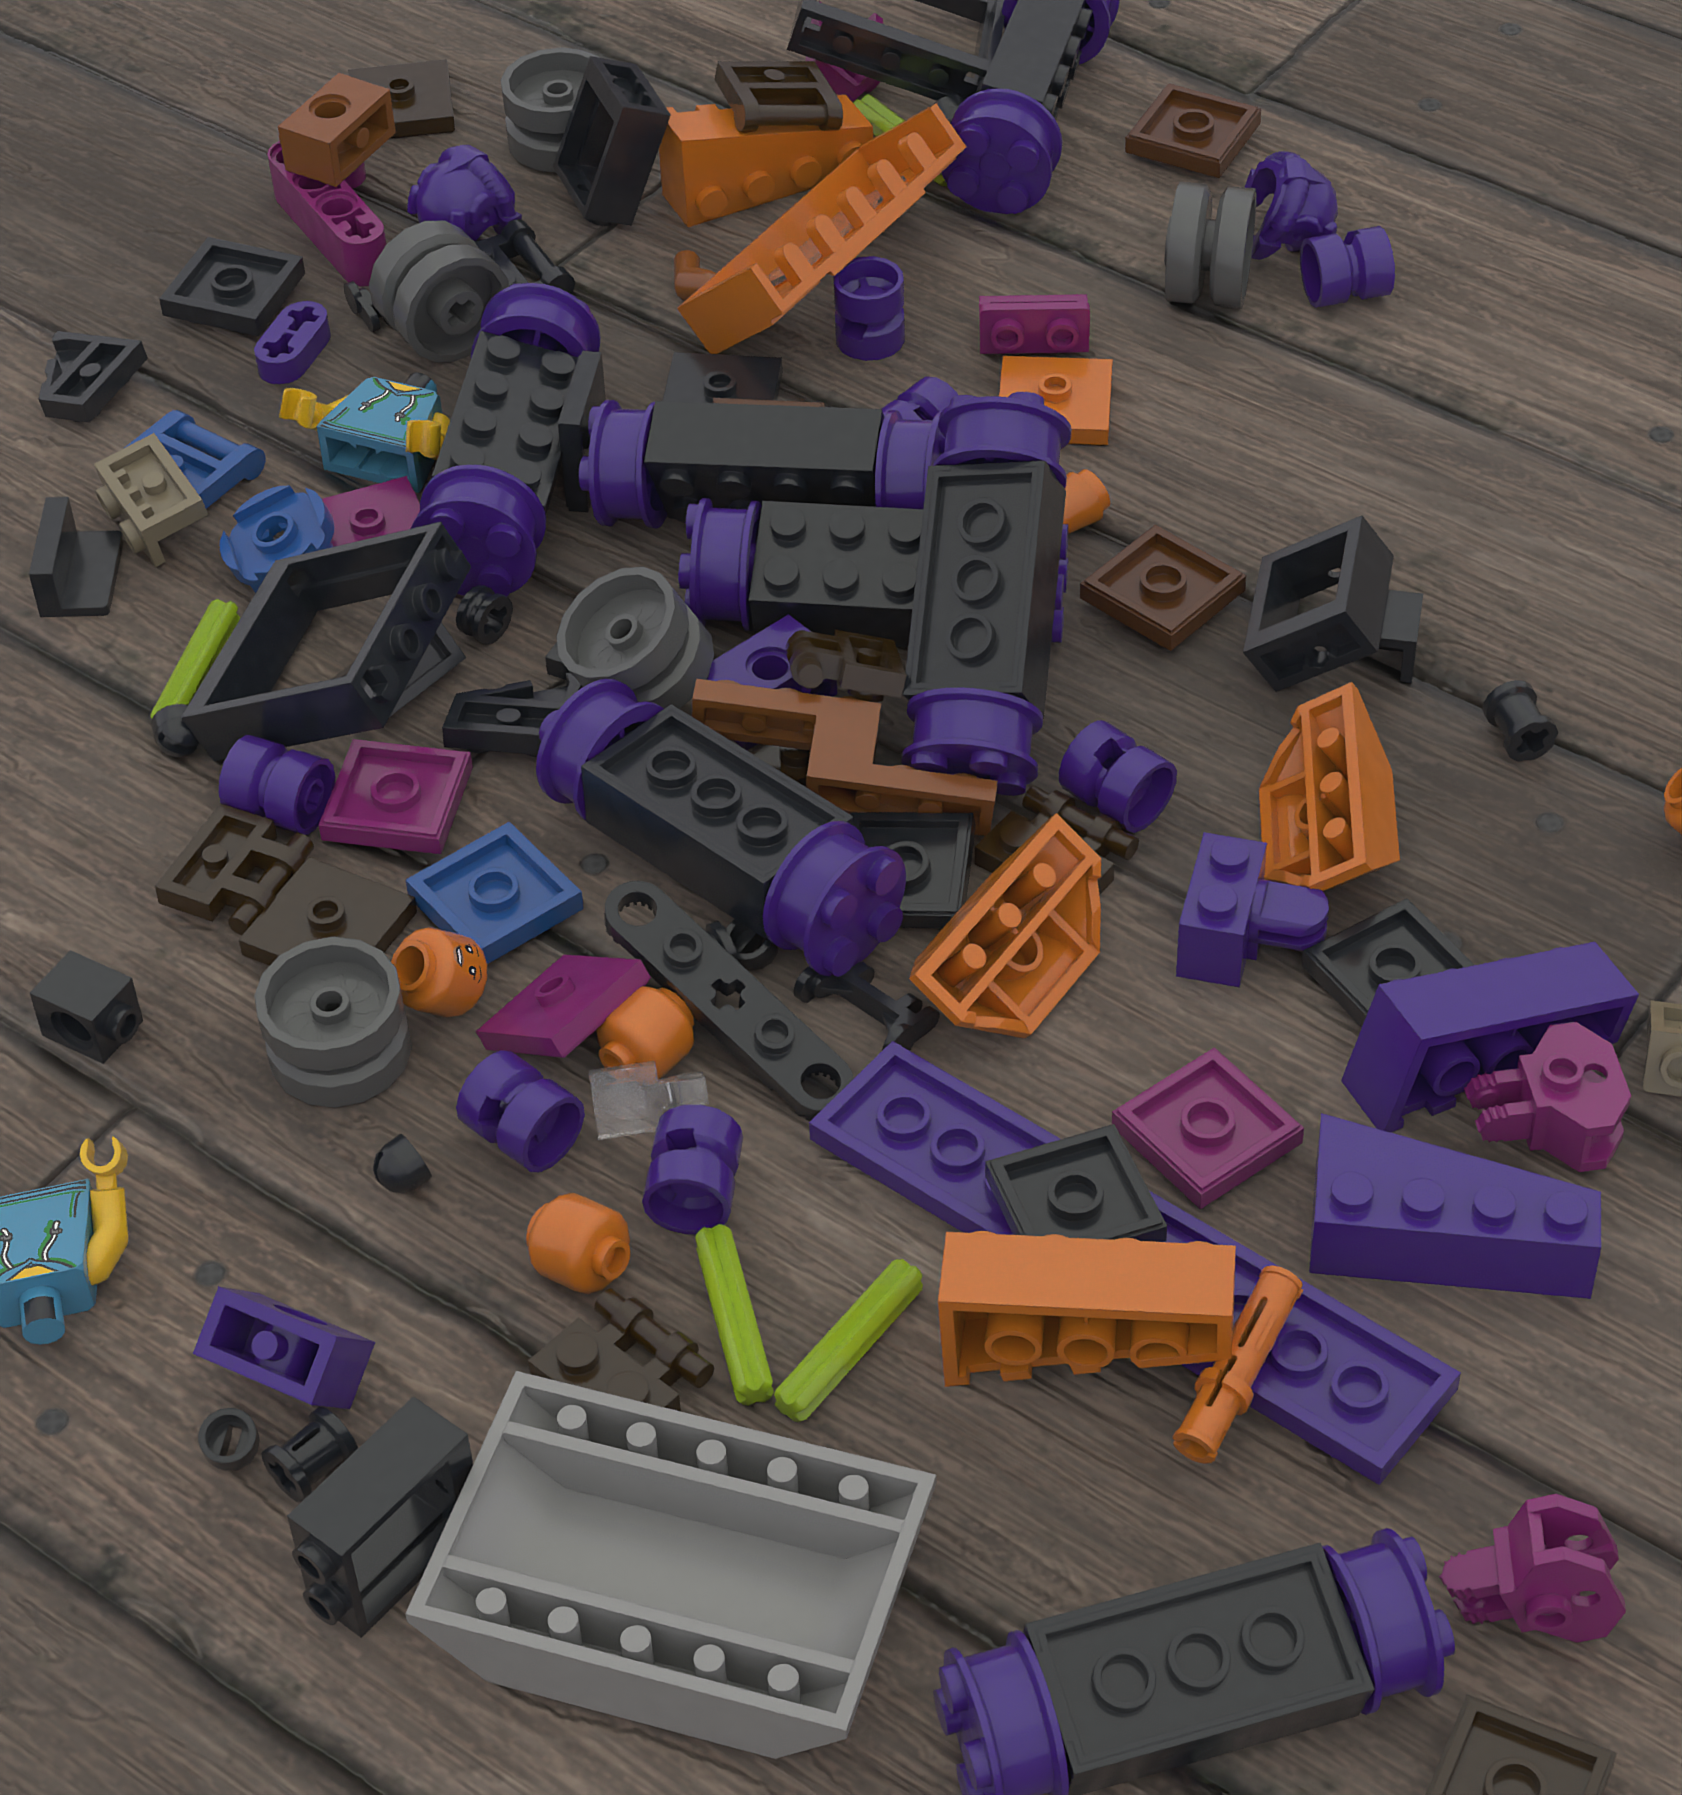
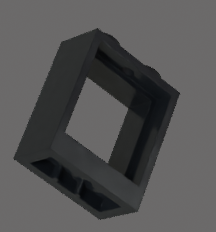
M593 56L589 57L553 164L554 170L584 219L599 226H610L612 223L632 226L671 116L639 66L634 63Z
M1363 515L1263 556L1261 559L1243 653L1275 692L1377 653L1379 650L1394 555ZM1336 568H1340V569H1341V571H1339V572H1334V571H1331V570H1334V569H1336ZM1338 584L1334 601L1297 615L1300 599ZM1320 646V647H1324V648L1327 649V650H1326V651H1318V650L1315 649V647Z
M414 1396L287 1515L295 1545L292 1556L301 1569L306 1588L303 1592L306 1604L325 1623L335 1625L339 1621L360 1638L421 1580L473 1466L468 1434Z

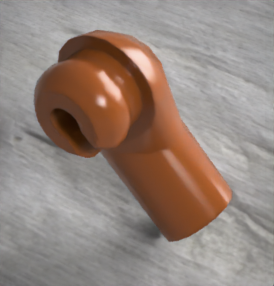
M680 251L674 258V289L677 296L683 301L687 300L716 274V272L700 268V258L693 251Z

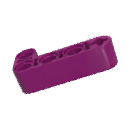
M280 141L276 142L268 149L267 156L277 203L347 282L354 281L359 287L369 286L374 263L387 243L382 221L353 190L366 179L365 162L337 187L285 170Z

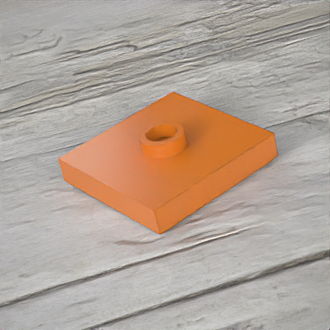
M1003 356L999 397H1008L1015 392L1038 394L1044 398L1045 406L1063 415L1070 423L1072 431L1068 444L1108 445L1113 359Z

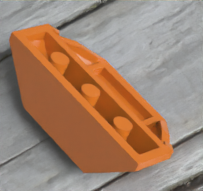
M1353 682L1297 706L1290 721L1293 728L1278 747L1259 787L1261 840L1267 843L1264 879L1326 891L1400 861L1393 773L1359 690Z
M1057 813L1054 814L980 885L915 959L909 979L955 1026L1027 1038L1036 1030L1100 953L1101 903L1097 880L1101 878V857Z

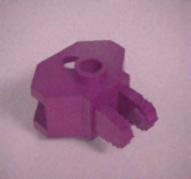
M1577 1022L1550 1025L1533 1054L1519 1056L1517 1069L1493 1071L1491 1074H1478L1477 1077L1471 1078L1467 1087H1464L1471 1107H1476L1478 1110L1485 1109L1482 1110L1478 1119L1475 1120L1483 1141L1488 1140L1489 1143L1491 1141L1497 1143L1499 1140L1505 1142L1526 1139L1530 1151L1543 1149L1578 1172L1606 1169L1623 1139L1624 1128L1621 1118L1631 1100V1093L1613 1045ZM1592 1070H1597L1603 1073L1606 1079L1596 1074Z
M1559 1494L1526 1500L1508 1526L1493 1529V1546L1468 1550L1465 1555H1461L1460 1552L1457 1556L1453 1557L1451 1555L1450 1560L1444 1561L1445 1565L1442 1569V1574L1439 1576L1444 1586L1447 1587L1446 1589L1452 1598L1456 1597L1453 1601L1458 1610L1460 1609V1613L1465 1621L1470 1620L1473 1624L1475 1622L1483 1624L1485 1620L1495 1622L1514 1618L1522 1633L1537 1630L1578 1643L1607 1637L1626 1613L1625 1599L1610 1575V1570L1619 1560L1617 1545L1598 1508ZM1576 1535L1588 1536V1538L1580 1541L1568 1540L1569 1537ZM1582 1591L1596 1592L1593 1595L1580 1596Z

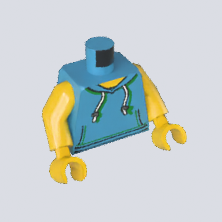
M415 372L410 374L404 384L378 377L367 378L349 395L327 405L316 402L317 396L312 392L297 388L284 389L279 418L296 420L300 426L318 432L324 470L376 483L407 476L414 492L419 493L434 461L438 459L450 423V419L442 413L441 399L437 394L436 384L430 377L423 373Z
M114 1136L112 1137L114 1156L107 1165H95V1148L91 1139H85L80 1148L81 1162L89 1171L96 1175L97 1189H92L90 1180L84 1179L0 1197V1327L8 1328L21 1325L23 1337L32 1344L41 1345L57 1341L65 1333V1315L88 1311L96 1304L97 1285L109 1278L128 1245L124 1187H117V1175L125 1169L128 1154L123 1144Z

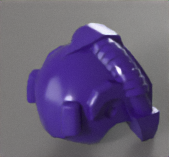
M471 145L453 146L444 150L438 159V163H431L422 171L417 185L411 187L408 196L407 212L409 214H417L419 223L423 221H447L461 228L473 241H476L490 226L493 227L497 234H501L503 228L509 222L517 219L522 220V215L515 211V192L506 178L489 161L487 154Z
M1286 151L1275 152L1266 157L1264 161L1259 162L1256 170H1250L1244 188L1256 189V207L1260 206L1269 194H1274L1261 228L1254 235L1251 259L1261 260L1278 251L1281 248V244H1285L1288 251L1297 252L1301 250L1304 239L1335 234L1337 232V224L1335 223L1338 215L1336 191L1325 175L1312 168L1300 155Z

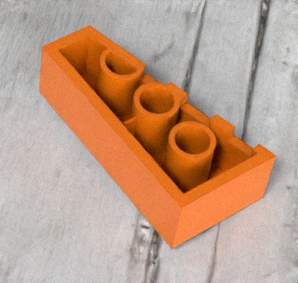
M837 95L843 109V122L838 131H822L819 126H759L757 131L739 132L735 126L732 108L719 109L716 104L696 105L695 111L676 112L673 107H666L671 116L659 147L662 195L685 225L692 227L800 193L815 187L861 145L872 140L873 126L847 95Z
M976 1231L972 1233L946 1232L938 1295L945 1387L969 1385L971 1373L1000 1370V1376L1003 1381L1031 1379L1032 1367L1059 1364L1070 1365L1074 1375L1101 1372V1367L1108 1365L1113 1359L1130 1358L1138 1368L1231 1360L1236 1246L1213 1245L1202 1241L1171 1243L1139 1241L1133 1238H1119L1115 1240L1068 1238L1057 1234L1025 1236L995 1234L989 1231Z

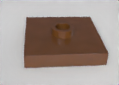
M1169 83L1126 136L1125 152L1220 178L1260 125L1261 108Z
M1155 524L1080 583V599L1172 651L1245 591L1246 575Z

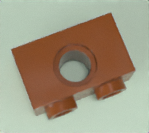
M341 73L335 75L278 126L285 170L337 187L396 133L390 89Z

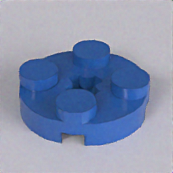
M290 485L267 489L247 500L233 514L237 524L232 529L229 537L223 531L219 545L223 561L236 579L241 583L251 586L255 593L275 560L334 547L331 543L335 529L333 516L321 497L314 490L305 488L307 494L304 492L295 493ZM282 531L284 532L281 537L274 540V535Z

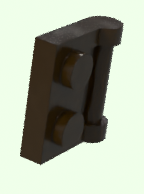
M718 61L714 80L734 111L735 126L739 132L757 131L759 126H819L822 131H838L841 128L843 122L842 104L815 61Z

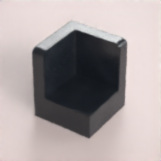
M1388 590L1379 649L1403 652L1400 682L1412 684L1424 594Z

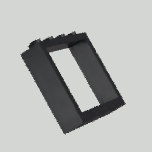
M799 0L787 50L936 101L948 95H958L965 100L969 96L981 91L982 83L1001 41L1005 18L1002 15L1004 0H915L979 22L980 26L974 55L817 2L816 0ZM812 19L821 21V26L812 24ZM968 72H971V76H970V77L966 76V74H968Z
M442 522L275 560L181 719L213 761L226 759L230 749L238 739L245 735L258 736L283 744L285 747L384 728L470 571L471 565ZM391 595L346 676L272 691L317 611ZM362 677L367 683L364 689L360 685Z

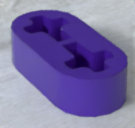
M312 301L293 303L280 312L254 347L258 374L263 381L270 384L291 383L298 380L311 366L331 338L327 310L323 305Z

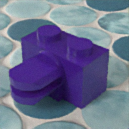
M1204 832L1179 922L1176 977L1240 988L1246 960H1257L1260 944L1303 951L1326 938L1329 902L1326 895L1320 889H1310L1308 887L1265 880L1266 842Z

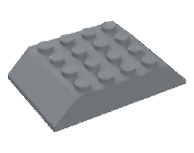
M516 1371L405 1613L406 1620L410 1625L487 1682L774 1759L847 1739L937 1483L936 1474Z

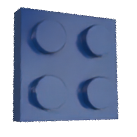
M510 822L405 880L407 893L415 897L416 905L439 929L473 939L483 950L487 964L584 909L582 891Z

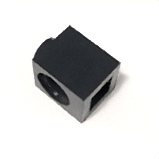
M71 950L30 992L42 1036L102 1064L122 1044L127 1043L133 1038L139 1025L143 1022L132 977Z

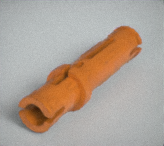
M1271 1265L1261 1270L1257 1284L1233 1325L1232 1359L1215 1361L1212 1367L1202 1370L1197 1378L1194 1387L1197 1396L1180 1428L1175 1431L1172 1438L1174 1440V1447L1185 1457L1203 1464L1215 1461L1218 1455L1217 1451L1236 1415H1242L1247 1412L1254 1396L1251 1386L1269 1352L1274 1347L1275 1341L1293 1306L1304 1290L1301 1289L1303 1286L1302 1281L1287 1269Z

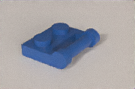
M172 410L127 445L129 446L155 433L199 494L206 509L242 479L253 480L261 474L266 462L263 450L249 443L238 445L196 425L193 417L179 410Z

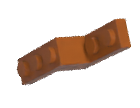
M696 679L692 699L693 718L729 740L810 750L806 788L848 814L852 812L973 813L976 823L975 835L986 836L991 831L998 781L981 779L967 773L951 775L916 770L907 765L884 766L874 764L881 703L863 701L852 696L838 698L802 693L791 688L771 689L741 685L731 680L711 681Z

